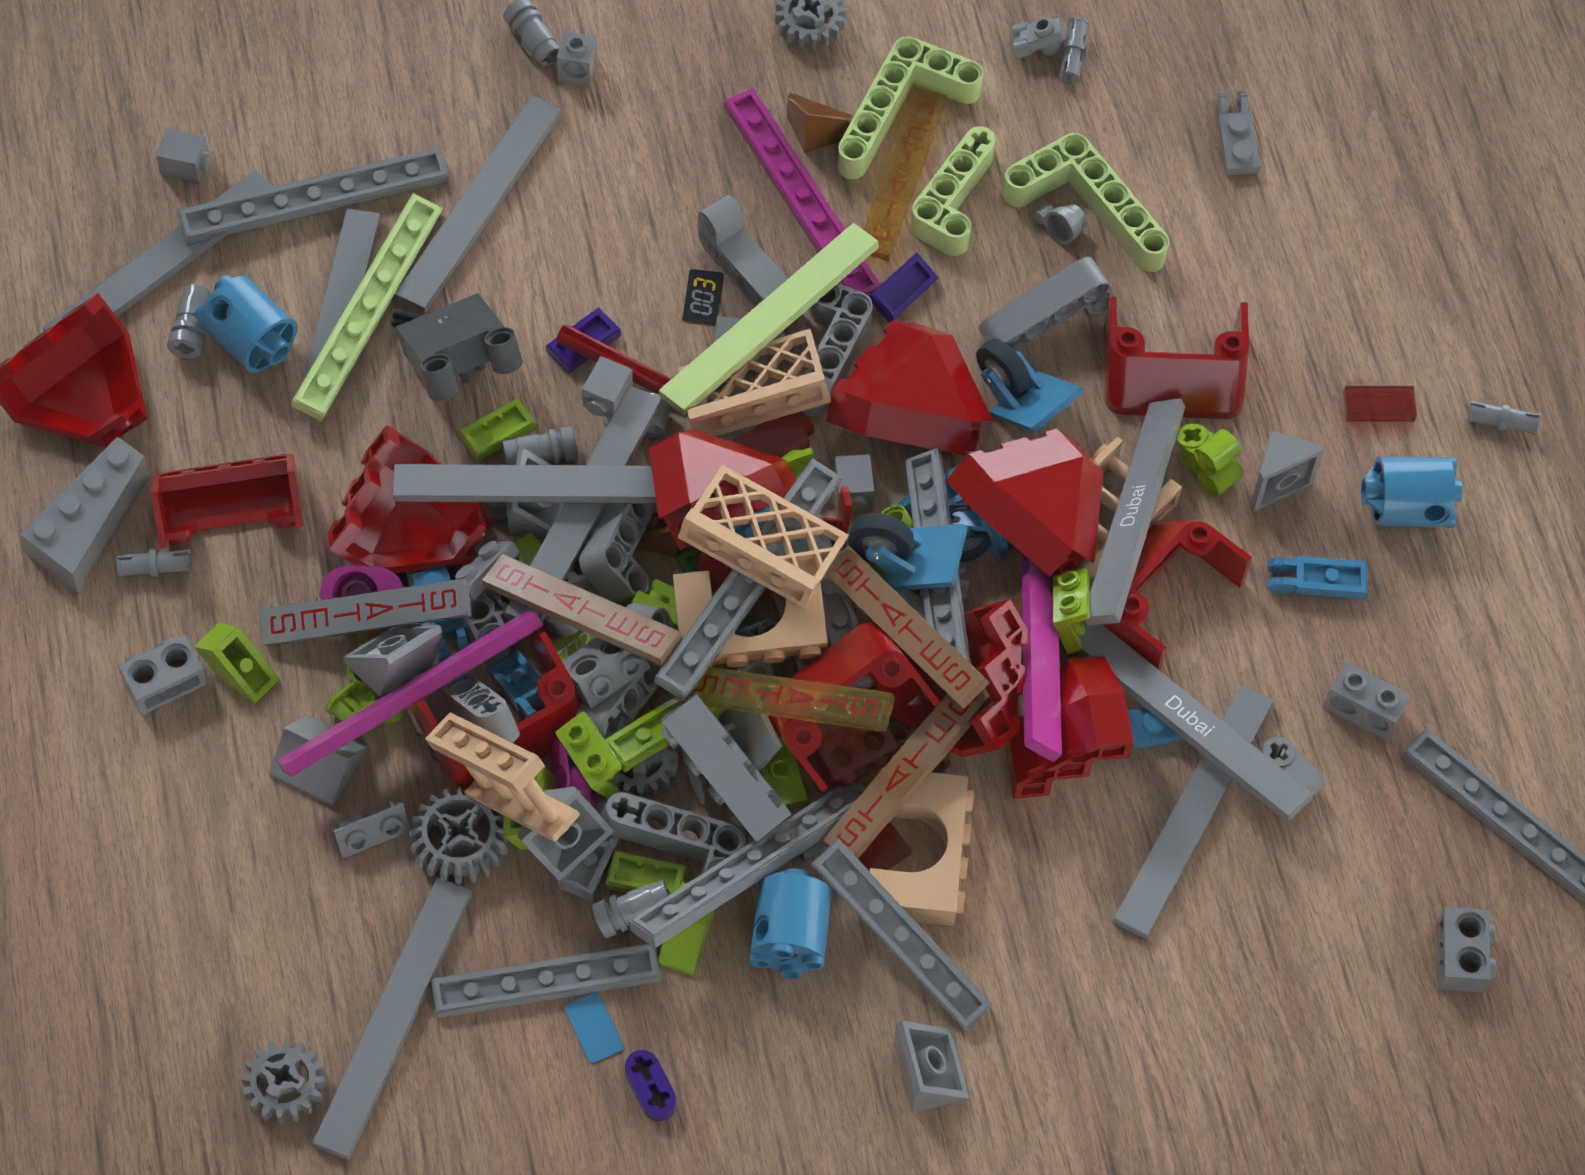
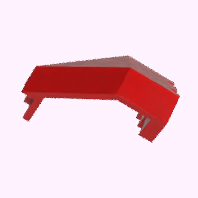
M96 293L64 315L63 319L55 325L44 330L24 345V348L15 355L0 363V405L15 423L107 448L117 437L121 438L124 434L148 420L130 334L100 294Z
M891 321L883 330L885 337L877 346L870 345L854 363L856 370L847 380L841 378L833 387L831 394L832 402L829 404L826 422L868 437L929 449L938 448L939 451L964 455L966 451H975L980 438L981 422H993L953 335L916 322Z
M386 425L368 447L360 462L365 465L364 471L357 479L352 480L342 501V505L346 507L344 515L339 521H333L329 529V549L355 566L380 567L388 569L394 574L473 562L476 559L473 546H477L482 541L486 530L493 523L494 519L478 502L394 501L395 464L441 463L429 451Z
M1059 429L1045 431L1044 437L1029 441L1024 437L1000 444V449L984 453L982 450L969 453L946 479L975 513L1049 577L1066 571L1076 570L1085 558L1092 563L1095 562L1104 470L1078 442Z
M696 429L678 432L649 448L659 519L664 518L680 550L690 545L678 538L684 518L690 509L694 508L722 465L782 498L786 496L796 482V478L786 459L774 455L770 456L755 451L753 448L707 435V433ZM724 479L722 480L719 487L723 496L739 494L737 486ZM762 500L750 501L754 512L769 507ZM742 502L726 505L730 518L747 515ZM718 506L704 508L701 514L712 520L723 519Z
M1011 599L974 608L964 614L971 665L989 682L985 689L992 702L971 720L972 725L950 750L962 758L999 750L1020 731L1021 716L1016 714L1018 696L1023 695L1025 666L1021 665L1022 646L1027 645L1028 629ZM899 648L939 701H941L947 693L908 654ZM869 673L884 699V702L878 708L916 730L936 707L930 704L911 678L898 687L890 688L880 684L873 674Z
M1104 655L1068 658L1060 668L1062 755L1056 761L1052 762L1024 746V715L1022 716L1020 731L1006 744V756L1014 799L1048 796L1051 792L1053 780L1089 777L1093 761L1130 758L1134 741L1125 692Z

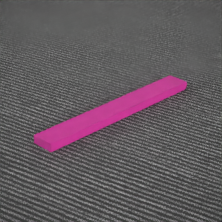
M754 88L724 100L725 110L811 244L819 253L840 235L845 228ZM865 260L839 282V284L866 295L872 293L880 285Z
M1021 552L1022 620L1028 629L1027 645H1023V665L1025 666L1024 746L1054 762L1062 755L1059 634L1053 623V575L1049 577Z
M525 611L278 759L277 763L284 773L292 777L538 630L543 625L536 613Z

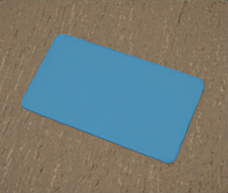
M598 992L589 994L564 1006L590 1063H595L624 1050L622 1040Z

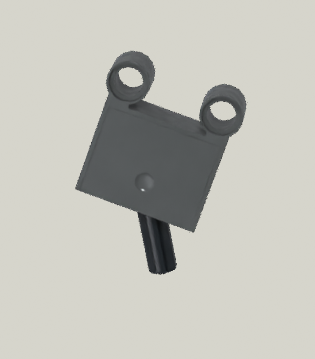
M479 293L423 316L402 310L393 312L391 325L397 330L404 355L424 381L429 398L432 400L443 401L455 396L459 390L455 376L459 374L463 383H469L473 379L471 369L475 368L477 371H483L486 368L485 363L489 361L493 371L499 374L514 372L522 366L523 360L514 330L504 327Z

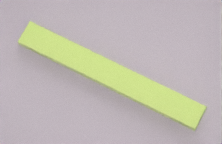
M414 193L411 195L293 398L292 407L321 422L323 421L395 296L396 291L399 289L438 221L443 208Z
M852 223L659 390L660 397L683 416H686L688 414L687 409L696 407L875 252L879 248L878 240L855 223Z

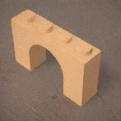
M813 559L797 562L799 568L810 575L815 576L817 573ZM709 571L673 574L678 630L681 633L682 639L712 599ZM821 582L805 609L785 598L786 605L783 616L770 631L753 637L739 636L733 633L708 670L715 664L726 663L728 667H742L748 665V661L763 659L764 663H779L784 661L785 657L799 655L800 659H815L828 649Z
M931 772L894 816L922 821L937 831L944 843L945 853L934 866L920 872H901L870 868V873L918 923L954 926L956 913L963 914L965 892L958 891L959 879L966 880L968 858L961 857L962 845L969 846L971 824L964 823L965 812H972L974 790H967L968 776Z

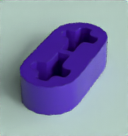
M647 1050L634 1051L628 1056L625 1063L626 1079L644 1114L653 1121L667 1120L673 1115L676 1108L675 1092L656 1056ZM641 1062L643 1066L651 1065L648 1068L650 1081L646 1082L640 1072L634 1074L636 1063ZM655 1089L661 1099L668 1098L665 1100V1108L660 1109L657 1105L650 1106L653 1103L651 1090Z

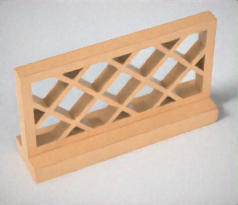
M811 329L772 340L725 381L727 384L720 393L713 391L707 396V398L714 400L713 402L687 409L693 429L716 437L831 403ZM808 343L801 356L789 352L793 346ZM766 354L774 356L767 366L756 362L760 356ZM783 359L794 363L787 373L776 369ZM686 366L679 367L678 372L682 371ZM803 367L815 371L796 377ZM750 369L761 373L754 383L743 380V377ZM769 377L781 380L778 383L762 387ZM736 386L747 390V392L729 397Z
M722 465L694 508H691L684 518L678 538L805 609L849 535ZM724 479L737 486L739 494L723 496L719 487L722 480ZM762 500L766 502L771 512L754 514L750 501ZM742 502L747 515L730 518L726 505ZM718 506L723 519L712 520L701 514L704 508ZM792 517L800 521L802 529L786 532L782 519ZM774 520L778 533L762 536L758 522ZM750 524L754 537H742L735 533L733 526ZM825 535L836 543L831 548L818 550L813 536ZM806 538L810 551L794 553L789 540ZM782 542L786 555L776 556L767 551L765 544ZM813 559L817 573L815 576L801 570L797 562Z

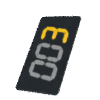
M690 269L682 317L683 321L716 324L723 280L722 272Z

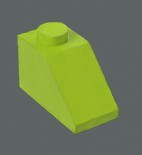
M219 622L194 646L219 677L253 704H256L280 680L238 626Z
M681 882V885H680L679 888L683 887V886L686 885L687 883ZM717 908L662 943L658 965L694 976Z

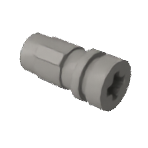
M516 0L505 9L503 18L514 34L521 37L522 41L520 43L530 58H536L539 64L544 67L556 62L559 45L548 27L542 22V15L531 0Z
M190 284L184 288L183 297L180 299L177 311V321L171 327L167 348L172 354L181 358H196L202 352L206 332L200 327V323L194 317L196 309L211 296L210 290L202 285Z
M571 426L559 428V432H555V429H550L548 434H534L502 441L506 465H516L518 450L522 448L546 462L553 461L554 464L560 463L561 459H564L565 462L577 460L575 439Z
M661 880L627 892L626 895L619 898L617 895L609 897V902L604 899L592 904L596 921L603 936L609 938L618 934L619 929L622 932L630 929L629 921L671 893L665 881Z

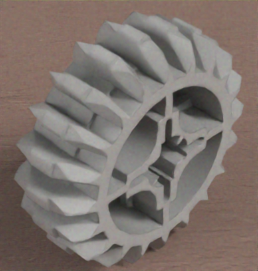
M461 786L457 790V795H450V791L446 788L443 791L442 799L431 795L429 798L431 807L420 804L419 814L421 816H413L412 826L415 829L410 830L409 837L410 841L414 842L411 845V851L413 855L418 856L417 864L421 868L428 866L427 873L430 877L440 872L441 881L446 882L450 876L455 877L456 884L460 886L463 881L462 877L469 876V880L475 883L477 881L476 873L480 872L488 877L490 875L489 865L499 868L501 864L499 855L507 854L508 847L505 843L509 842L503 837L504 816L465 795L464 789ZM462 814L461 816H458V817H452L453 815ZM481 821L490 831L489 838L485 844L480 841L479 835L476 834L478 824ZM434 828L438 829L440 836L443 837L441 841L442 847L438 851L430 842V836ZM460 855H468L466 857L456 858Z

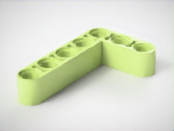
M907 36L898 39L891 48L839 143L837 169L840 175L852 180L858 179L866 173L913 85L960 103L970 104L977 101L981 95L984 74L980 64L914 37Z
M1078 133L1067 134L1007 168L1002 192L1003 199L1007 204L1013 207L1025 206L1069 182L1139 268L1146 272H1156L1163 268L1169 248L1167 234L1083 135Z

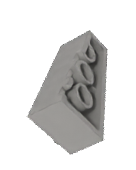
M117 437L20 533L26 554L79 594L85 585L84 580L91 568L94 569L100 560V553L109 539L112 540L117 532V525L124 513L129 512L150 477L144 455Z
M696 692L661 719L665 726L660 731L673 748L678 745L683 748L688 755L683 761L696 777L700 774L705 776L711 784L706 788L719 806L724 802L734 813L729 817L730 820L744 834L748 831L757 842L791 815L784 802Z

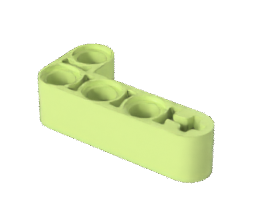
M977 126L966 133L912 206L910 224L912 234L950 256L962 255L969 247L971 221L965 214L957 211V209L992 164L996 139L993 131L989 128Z

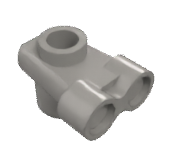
M1041 17L1031 24L1026 21L1012 25L1014 36L1013 48L1017 59L1031 56L1037 50H1041L1047 56L1055 55L1061 51L1062 44L1065 42L1064 25L1061 18L1050 19L1048 17Z

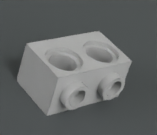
M185 634L178 638L166 639L158 647L144 654H134L126 659L123 664L118 665L122 680L141 716L207 685L204 669ZM177 661L186 662L183 666L178 668L170 667L173 663ZM143 677H152L147 683H137Z
M598 637L562 661L574 682L577 696L591 709L650 669L645 658Z
M1345 661L1329 690L1323 708L1388 741L1406 708L1411 694Z
M1444 907L1437 921L1438 990L1484 993L1489 981H1494L1496 975L1495 958H1490V946H1493L1495 942V924L1489 923V910ZM1467 928L1474 933L1475 937H1466L1459 929ZM1460 963L1472 965L1476 972H1466L1462 969Z

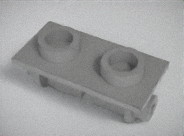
M388 800L385 804L367 810L369 817L363 819L361 814H357L345 820L336 821V826L330 829L335 841H337L342 858L344 859L410 832L411 827L404 804L400 800L395 802Z

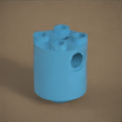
M229 275L221 277L215 283V291L195 311L194 317L199 321L200 327L250 373L261 372L281 363L288 356L291 345L296 337L298 330L296 321L248 277L237 276L231 278Z
M1377 456L1373 467L1362 478L1361 502L1363 505H1370L1374 524L1386 527L1454 528L1457 517L1454 506L1455 502L1461 501L1463 492L1461 480H1455L1457 472L1456 458Z
M795 868L786 869L761 879L758 887L750 964L757 968L779 970L780 975L788 979H799L802 977L803 972L823 969L832 897L831 887L827 883L812 877L810 872Z

